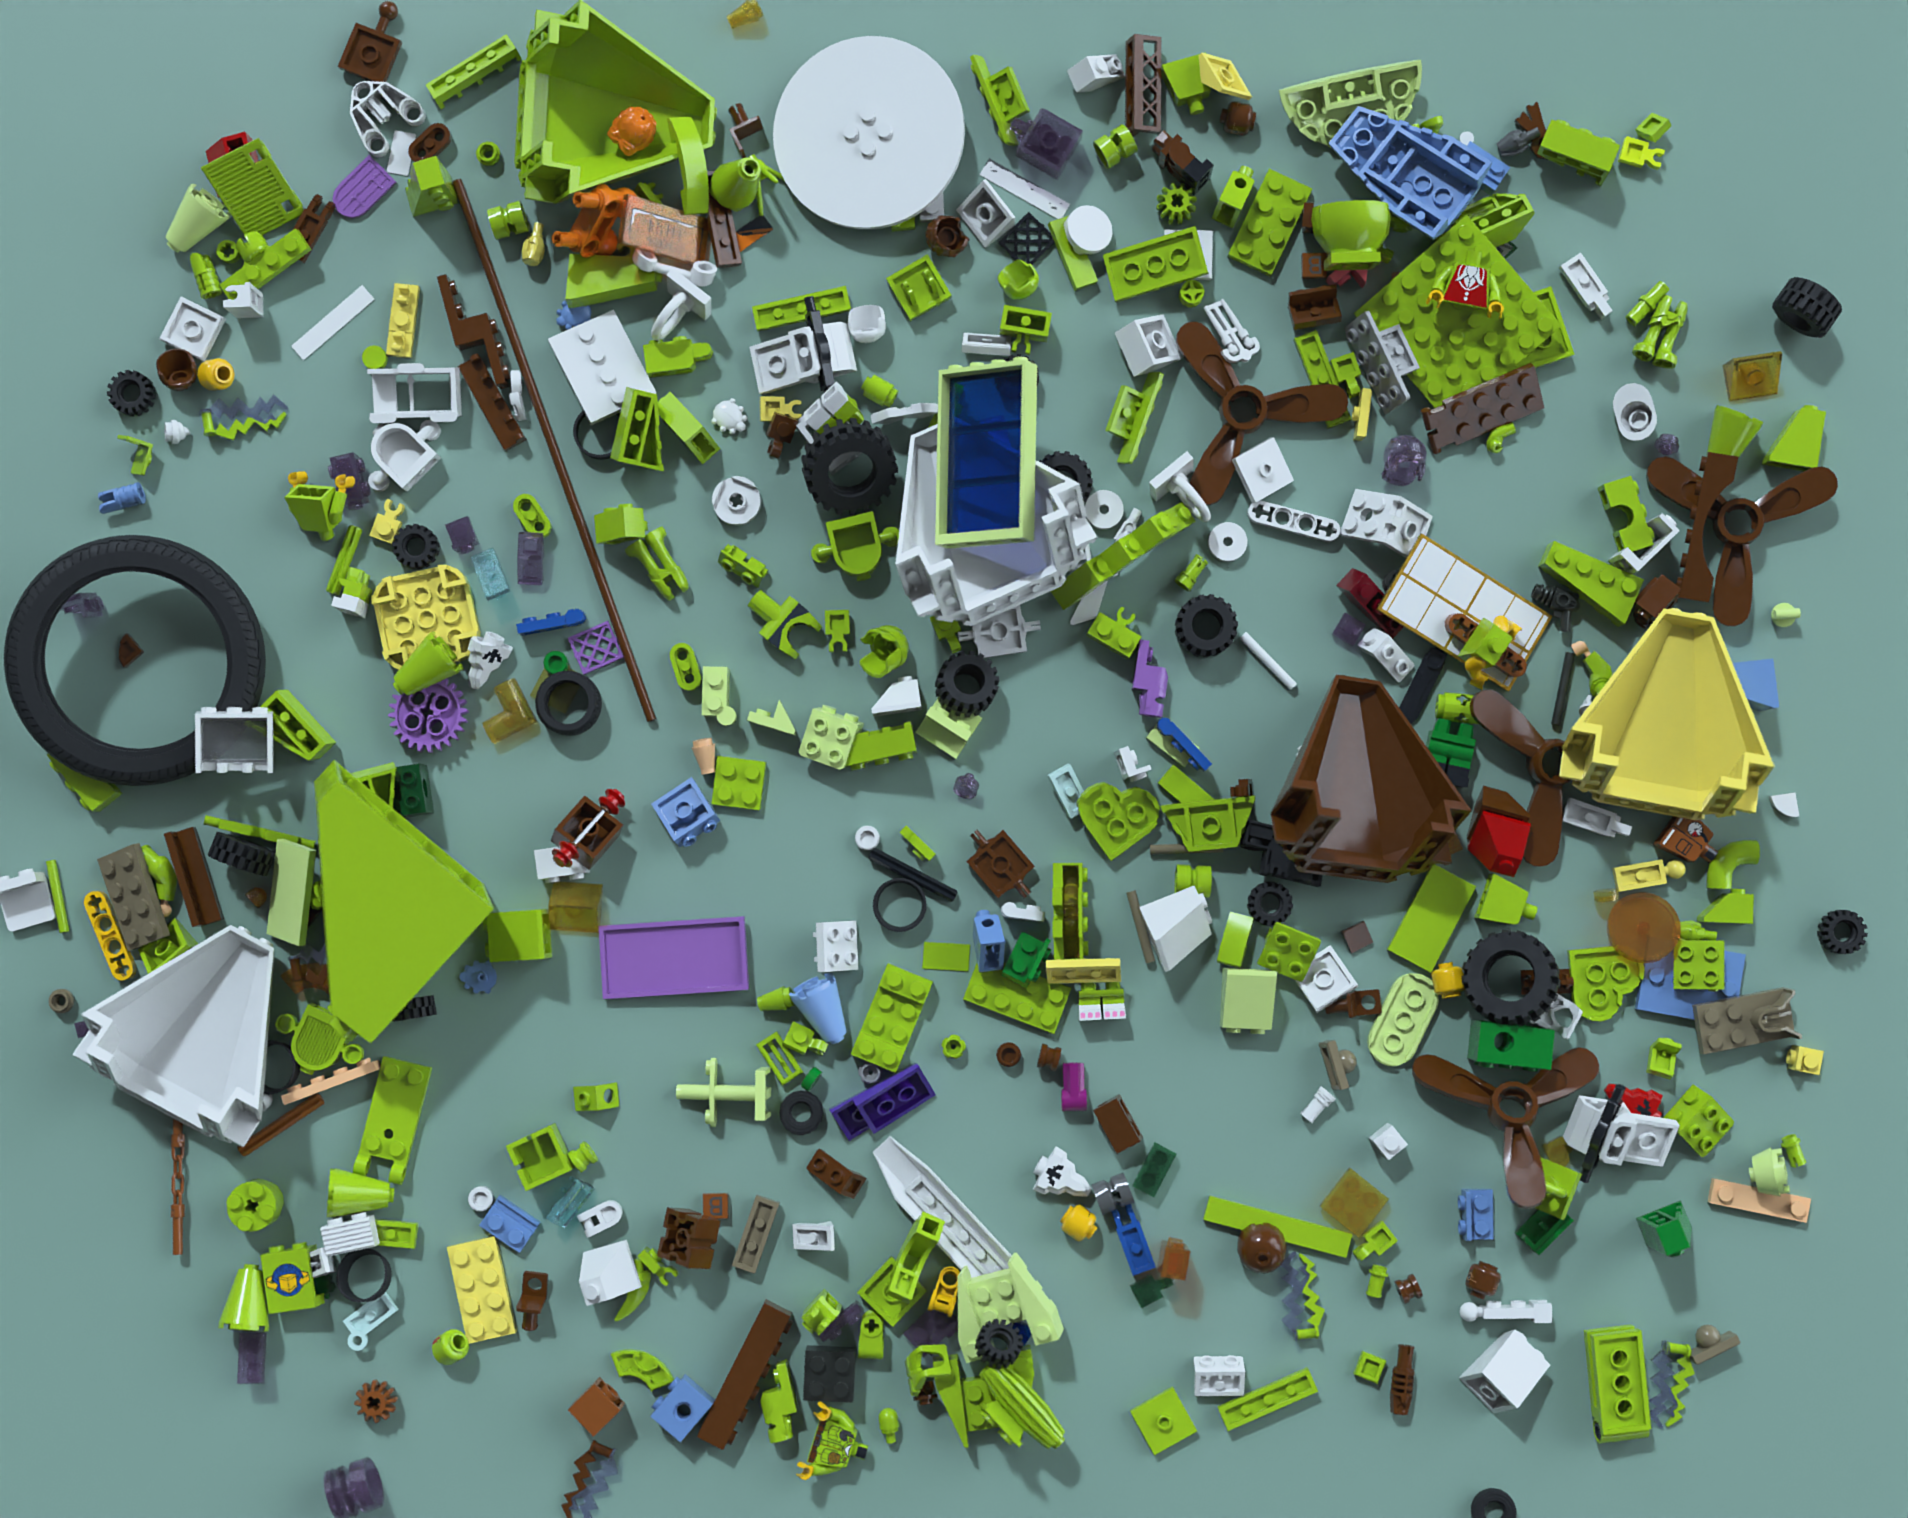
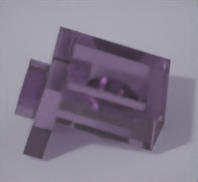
M468 516L445 525L453 544L451 545L452 549L455 552H461V554L469 553L475 549L474 546L480 544Z

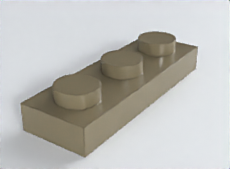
M756 1195L732 1266L754 1274L756 1273L780 1202Z

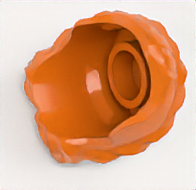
M628 107L626 110L621 111L618 117L613 120L607 135L613 143L619 146V149L626 156H631L637 151L648 147L654 140L657 123L647 109Z

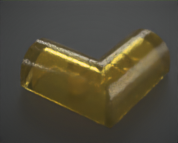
M515 678L493 688L504 709L503 712L482 722L493 744L538 722Z

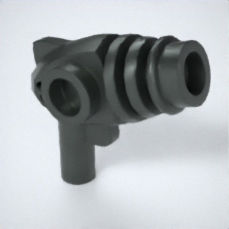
M1536 584L1532 590L1531 597L1535 598L1536 601L1539 600L1545 606L1549 603L1548 608L1554 610L1553 616L1561 618L1560 631L1570 632L1571 613L1576 612L1580 608L1579 594L1567 592L1558 587L1554 590L1553 586L1550 588L1545 586L1544 588L1543 584Z

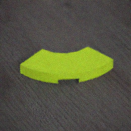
M624 1349L611 1353L619 1377H638L647 1384L650 1391L669 1385L674 1380L666 1365L650 1353L635 1349Z

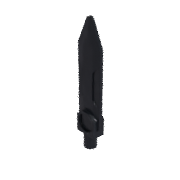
M1437 646L1435 649L1431 647L1428 653H1425L1399 706L1410 724L1419 717L1445 664L1447 655Z

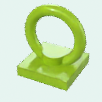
M1541 1157L1546 1193L1543 1202L1535 1208L1565 1220L1582 1174Z

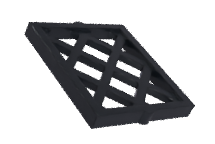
M1030 212L998 242L1011 255L1012 259L1019 260L1017 255H1026V263L1032 265L1055 243L1051 233L1044 227V224H1041ZM1029 219H1032L1038 225V228H1029ZM1026 220V228H1018ZM1017 231H1026V239L1017 240ZM1029 231H1038V239H1029ZM1041 231H1044L1050 239H1041ZM1014 232V240H1006ZM1005 243H1014V251H1010L1005 246ZM1017 243H1026V251H1017ZM1029 243H1038V251H1029ZM1041 243H1048V244L1041 250ZM1029 255H1036L1029 263Z

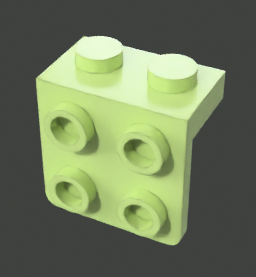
M822 705V708H813L799 748V754L839 770L843 769L855 735L862 732L864 723L858 721L859 717L853 714L845 713L844 716L837 714V709L831 706Z

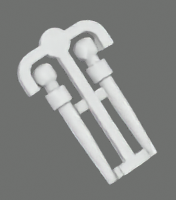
M1224 299L1204 307L1205 312L1222 339L1221 342L1228 348L1221 351L1223 358L1229 363L1248 362L1251 356L1255 355L1260 349V344L1256 337L1249 338V333L1246 329H1243ZM1220 306H1223L1224 310L1226 311L1228 317L1234 325L1233 328L1230 327L1227 320L1220 311ZM1238 331L1239 338L1241 340H1244L1243 344L1245 345L1246 349H1244V347L1242 346L1241 342L1235 335V332Z

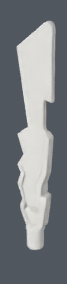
M1133 508L1129 518L1122 524L1113 539L1117 541L1136 529L1142 511ZM1108 580L1081 599L1070 621L1071 625L1097 617Z

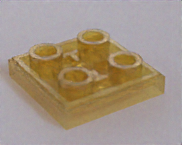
M1349 1167L1319 1206L1357 1237H1360L1389 1198Z

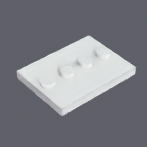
M614 309L548 339V343L591 426L621 412L626 387L657 394Z

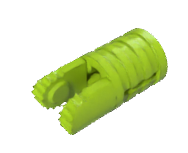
M195 252L190 254V263L201 298L211 299L221 295L223 291L219 285L220 282L209 255H200V253Z

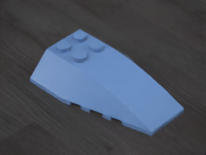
M1357 106L1329 142V146L1381 202L1388 203L1390 212L1432 240L1450 229L1478 193L1492 165V161L1452 136L1446 134L1442 136L1433 133L1430 129L1424 127L1421 129L1409 125V122L1403 120L1396 121L1388 118V115Z

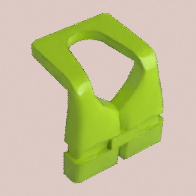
M945 1344L918 1346L905 1360L907 1377H909V1389L912 1396L919 1395L920 1389L923 1388L928 1377H947L951 1374ZM922 1353L940 1355L943 1359V1365L923 1371L921 1368Z

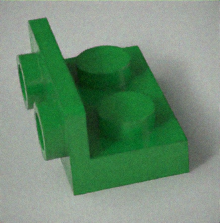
M1022 931L1001 976L1025 988L1029 986L1031 981L1036 983L1042 971L1038 966L1041 961L1046 962L1052 950L1048 948L1051 940L1046 938L1042 942Z

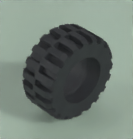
M1502 930V933L1498 934L1493 932L1488 934V938L1485 940L1480 939L1477 941V946L1474 950L1470 949L1467 954L1468 960L1463 963L1462 967L1464 976H1461L1462 984L1465 985L1464 993L1474 1009L1491 1022L1519 1026L1527 1025L1530 1021L1535 1022L1539 1020L1544 1012L1547 1014L1551 1009L1550 1005L1552 1002L1556 1001L1558 997L1557 990L1560 988L1559 967L1548 948L1536 937L1518 930L1516 932ZM1505 956H1518L1525 959L1531 965L1534 972V984L1531 991L1517 1001L1499 999L1492 993L1488 985V973L1496 961Z

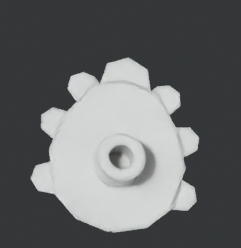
M731 398L729 401H722L716 405L711 423L720 426L721 432H725L728 429L730 434H735L736 430L739 432L745 430L746 425L744 422L747 421L748 417L742 415L744 407H738L735 404V399Z

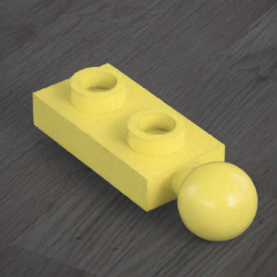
M1663 859L1614 867L1612 870L1616 891L1621 892L1667 884L1666 876L1679 879L1685 874L1686 868L1680 860H1671L1664 866Z

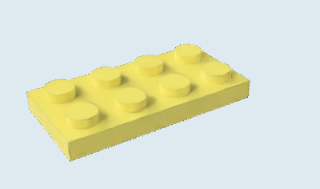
M490 1236L448 1246L447 1252L465 1335L469 1344L516 1333L517 1328L497 1238Z

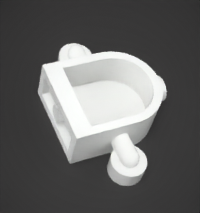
M426 420L421 424L418 433L408 426L399 423L385 426L380 424L372 432L374 437L371 443V452L374 460L382 469L371 473L368 483L374 490L384 491L390 484V476L402 489L408 492L441 459L425 442L426 439L432 441L440 436L441 428L439 424L432 420Z

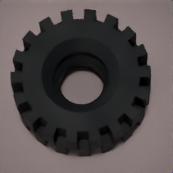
M216 832L208 856L237 869L267 876L276 852L248 840Z

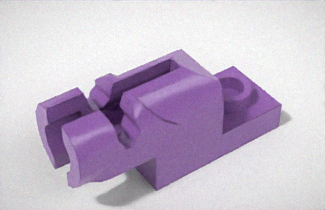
M1140 639L1137 648L1132 690L1142 691L1139 694V715L1162 718L1164 705L1157 703L1155 700L1166 697L1168 674L1166 668L1146 665L1147 661L1151 662L1153 647H1149L1150 641Z

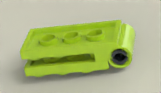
M1631 1324L1584 1330L1591 1412L1595 1418L1593 1420V1431L1596 1441L1602 1444L1648 1438L1651 1421L1642 1330L1635 1329V1326Z

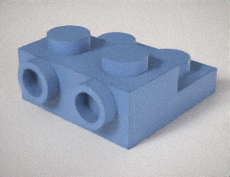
M692 777L651 804L673 841L679 847L683 845L684 847L691 846L696 842V836L703 832H712L717 827L716 823L721 821Z

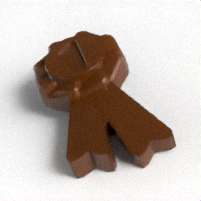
M1536 102L1533 106H1526L1529 117L1525 112H1522L1520 117L1516 118L1514 122L1526 132L1538 127L1541 136L1531 140L1530 149L1536 158L1548 160L1537 154L1547 129L1544 126L1539 104Z

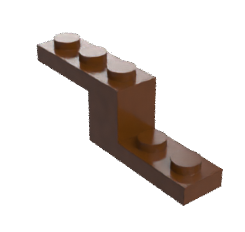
M446 274L437 276L455 346L462 351L485 344L496 385L499 389L509 387L508 379H511L508 365H504L502 361V356H505L502 343L497 342L495 333H499L495 318L491 319L487 313L461 319L465 315L461 303L457 304L455 295L459 293L455 280L451 281Z

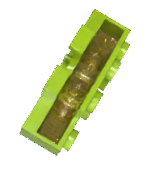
M1053 863L1052 905L1054 917L1052 923L1054 960L1084 959V956H1089V943L1084 941V932H1088V917H1083V907H1088V892H1083V882H1088V868H1083V863Z

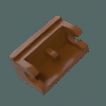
M1120 1094L1098 1105L1093 1110L1116 1154L1141 1142L1143 1136Z

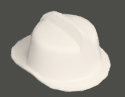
M1631 383L1622 386L1616 392L1613 399V409L1621 434L1629 440H1643L1651 435L1657 424V415L1652 397L1643 385Z

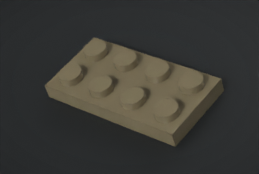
M140 843L132 844L97 859L127 950H135L170 936Z

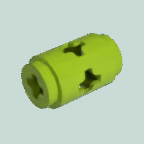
M1450 692L1437 694L1435 718L1458 723L1478 724L1470 712V703L1474 695ZM1464 696L1466 699L1463 700V703H1461V701H1459L1456 698ZM1460 713H1462V716H1465L1462 720H1458L1455 717H1459Z

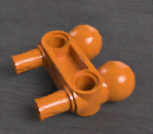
M606 184L596 186L590 193L575 192L573 203L577 208L582 207L570 232H554L552 242L556 247H568L571 251L580 253L584 258L594 255H612L617 249L618 239L616 233L611 228L617 217L624 219L631 217L632 209H638L639 200L637 194L627 187L611 190Z

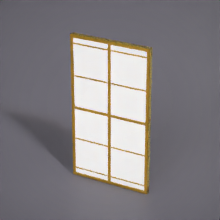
M1422 533L1417 537L1416 542L1376 609L1464 665L1465 661L1458 657L1464 644L1449 634L1445 628V620L1449 615L1462 613L1478 625L1483 618L1493 623L1495 617L1499 615L1513 621L1522 628V631L1517 633L1516 639L1512 640L1508 647L1522 656L1526 662L1553 617ZM1460 619L1453 620V623L1455 624L1454 629L1460 628L1465 632L1469 629L1463 628L1459 624V622L1461 621ZM1507 659L1503 661L1509 663L1512 666L1511 671L1518 670V667L1516 666L1517 661L1510 662ZM1494 666L1480 670L1481 674L1489 677L1488 680L1507 692L1512 689L1517 677L1505 675Z

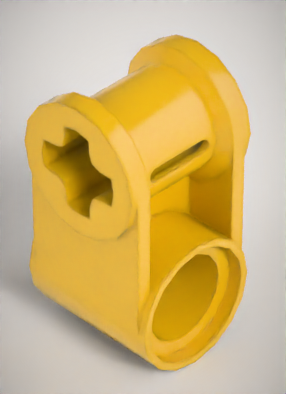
M946 1267L941 1271L936 1288L933 1290L928 1311L936 1310L946 1313L950 1318L952 1317L958 1297V1275L960 1273L955 1267ZM946 1274H952L956 1277L957 1281L954 1285H947L944 1283L943 1277Z

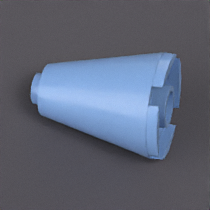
M833 973L824 974L825 979L819 980L817 976L796 986L794 988L795 994L790 992L789 995L793 1003L823 1041L836 1044L844 1039L843 1035L847 1031L836 978Z

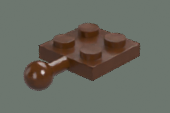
M384 1L380 4L379 14L381 17L375 30L355 23L338 64L340 70L368 81H387L402 45L401 40L384 34L389 21L394 20L398 15V8L391 1Z

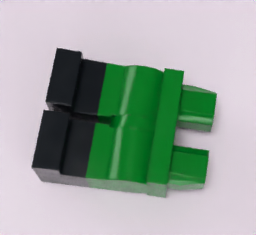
M1437 718L1433 730L1428 732L1426 747L1454 786L1468 788V776L1476 739H1472L1474 726L1459 723L1457 735L1449 734L1451 721Z

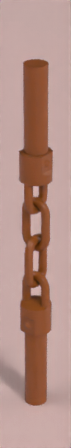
M174 1118L173 1134H171L172 1159L174 1160V1174L171 1186L173 1194V1204L171 1205L173 1255H182L183 1217H185V1204H182V1194L184 1192L182 1160L184 1158L185 1134H183V1123ZM175 1148H180V1155L175 1156ZM177 1162H179V1172H177ZM175 1178L180 1179V1190H175Z

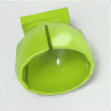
M1372 200L1339 201L1318 205L1313 208L1311 222L1314 237L1328 255L1324 260V271L1368 270L1375 268L1381 262V252L1377 251L1389 235L1391 222L1390 209L1387 202Z

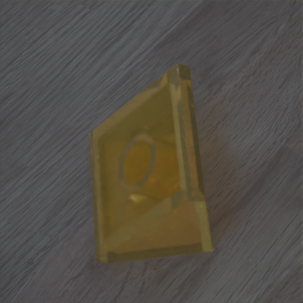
M1782 352L1732 358L1722 365L1728 400L1736 401L1777 394Z
M554 882L548 905L550 930L599 933L603 884Z

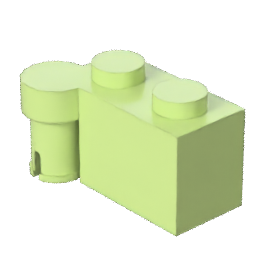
M703 666L702 716L717 717L718 722L724 726L734 724L737 718L735 710L729 707L730 669L728 667Z

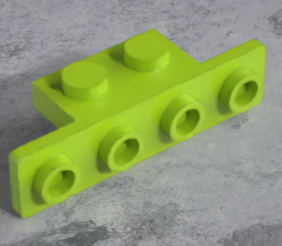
M975 54L970 56L972 72L980 81L981 94L989 103V113L999 127L998 135L1001 141L1010 146L1018 145V140L1010 122L1030 112V109L1013 68L1008 66L991 76L982 56Z
M1161 372L1148 373L1142 392L1126 385L1120 387L1105 429L1106 432L1124 439L1117 460L1120 464H1132L1137 458L1141 438L1146 433L1148 418L1154 410L1155 398L1162 388L1164 374Z

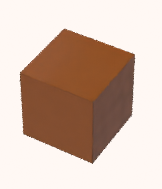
M599 1377L573 1402L568 1411L594 1437L622 1409L625 1402L619 1397L613 1387Z

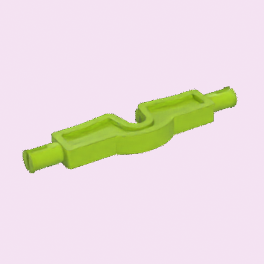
M208 815L204 819L203 825L259 837L273 842H277V839H286L314 849L316 844L315 840Z

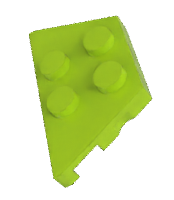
M1256 796L1161 805V810L1166 814L1172 827L1179 834L1189 852L1238 847Z

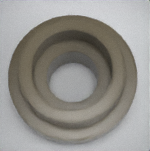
M57 989L49 997V1006L56 1013H66L74 1005L73 994L66 989ZM61 996L66 1000L64 1005L59 1003Z

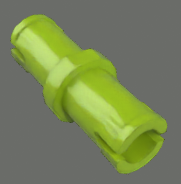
M1659 281L1646 295H1642L1638 299L1639 302L1625 316V319L1631 325L1636 326L1649 312H1653L1656 309V304L1669 291L1668 286Z

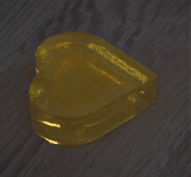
M1563 1136L1556 1137L1541 1145L1549 1161L1564 1167L1567 1166L1569 1163L1568 1154L1572 1152L1573 1148L1567 1145Z

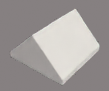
M986 179L956 209L984 247H988L1015 226V216Z

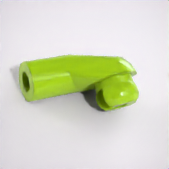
M1512 422L1490 431L1486 442L1488 451L1499 453L1502 450L1503 439L1516 433Z

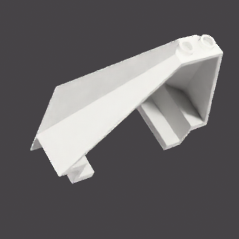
M955 416V428L972 426ZM938 424L911 435L896 567L905 594L909 597L918 616L925 617L926 615L935 616L936 620L947 622L958 620L962 621L964 625L972 626L1061 587L1066 580L1065 574L1070 568L1077 566L1085 555L1083 550L1089 543H1094L1097 539L1096 534L1086 519L1087 514L1080 484L1036 460L1034 542L947 549L935 545ZM987 433L955 436L954 481L1020 474L1021 452ZM1020 483L954 489L953 533L1019 528Z
M232 925L226 927L82 1013L81 1015L89 1031L72 1055L89 1064V1067L102 1077L112 1080L114 1082L113 1085L123 1092L201 1134L211 1138L214 1135L221 1141L234 1142L244 1147L259 1122H262L275 954L273 944L264 938L256 939L244 927L239 926L236 928Z

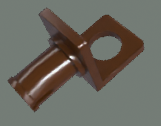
M737 103L735 105L738 113L733 105L728 110L736 125L729 130L741 157L746 158L739 140L762 130L763 126L759 116L749 119L743 105Z
M1380 990L1351 991L1347 993L1346 998H1340L1325 1008L1326 1014L1348 1012L1349 1018L1359 1015L1382 1013ZM1370 995L1375 999L1374 1008L1366 1009L1362 1006L1364 996Z
M525 1271L523 1273L522 1295L516 1306V1311L523 1312L522 1329L533 1331L538 1327V1314L541 1313L547 1299V1273ZM532 1278H537L541 1281L542 1287L534 1290L530 1288L528 1281Z

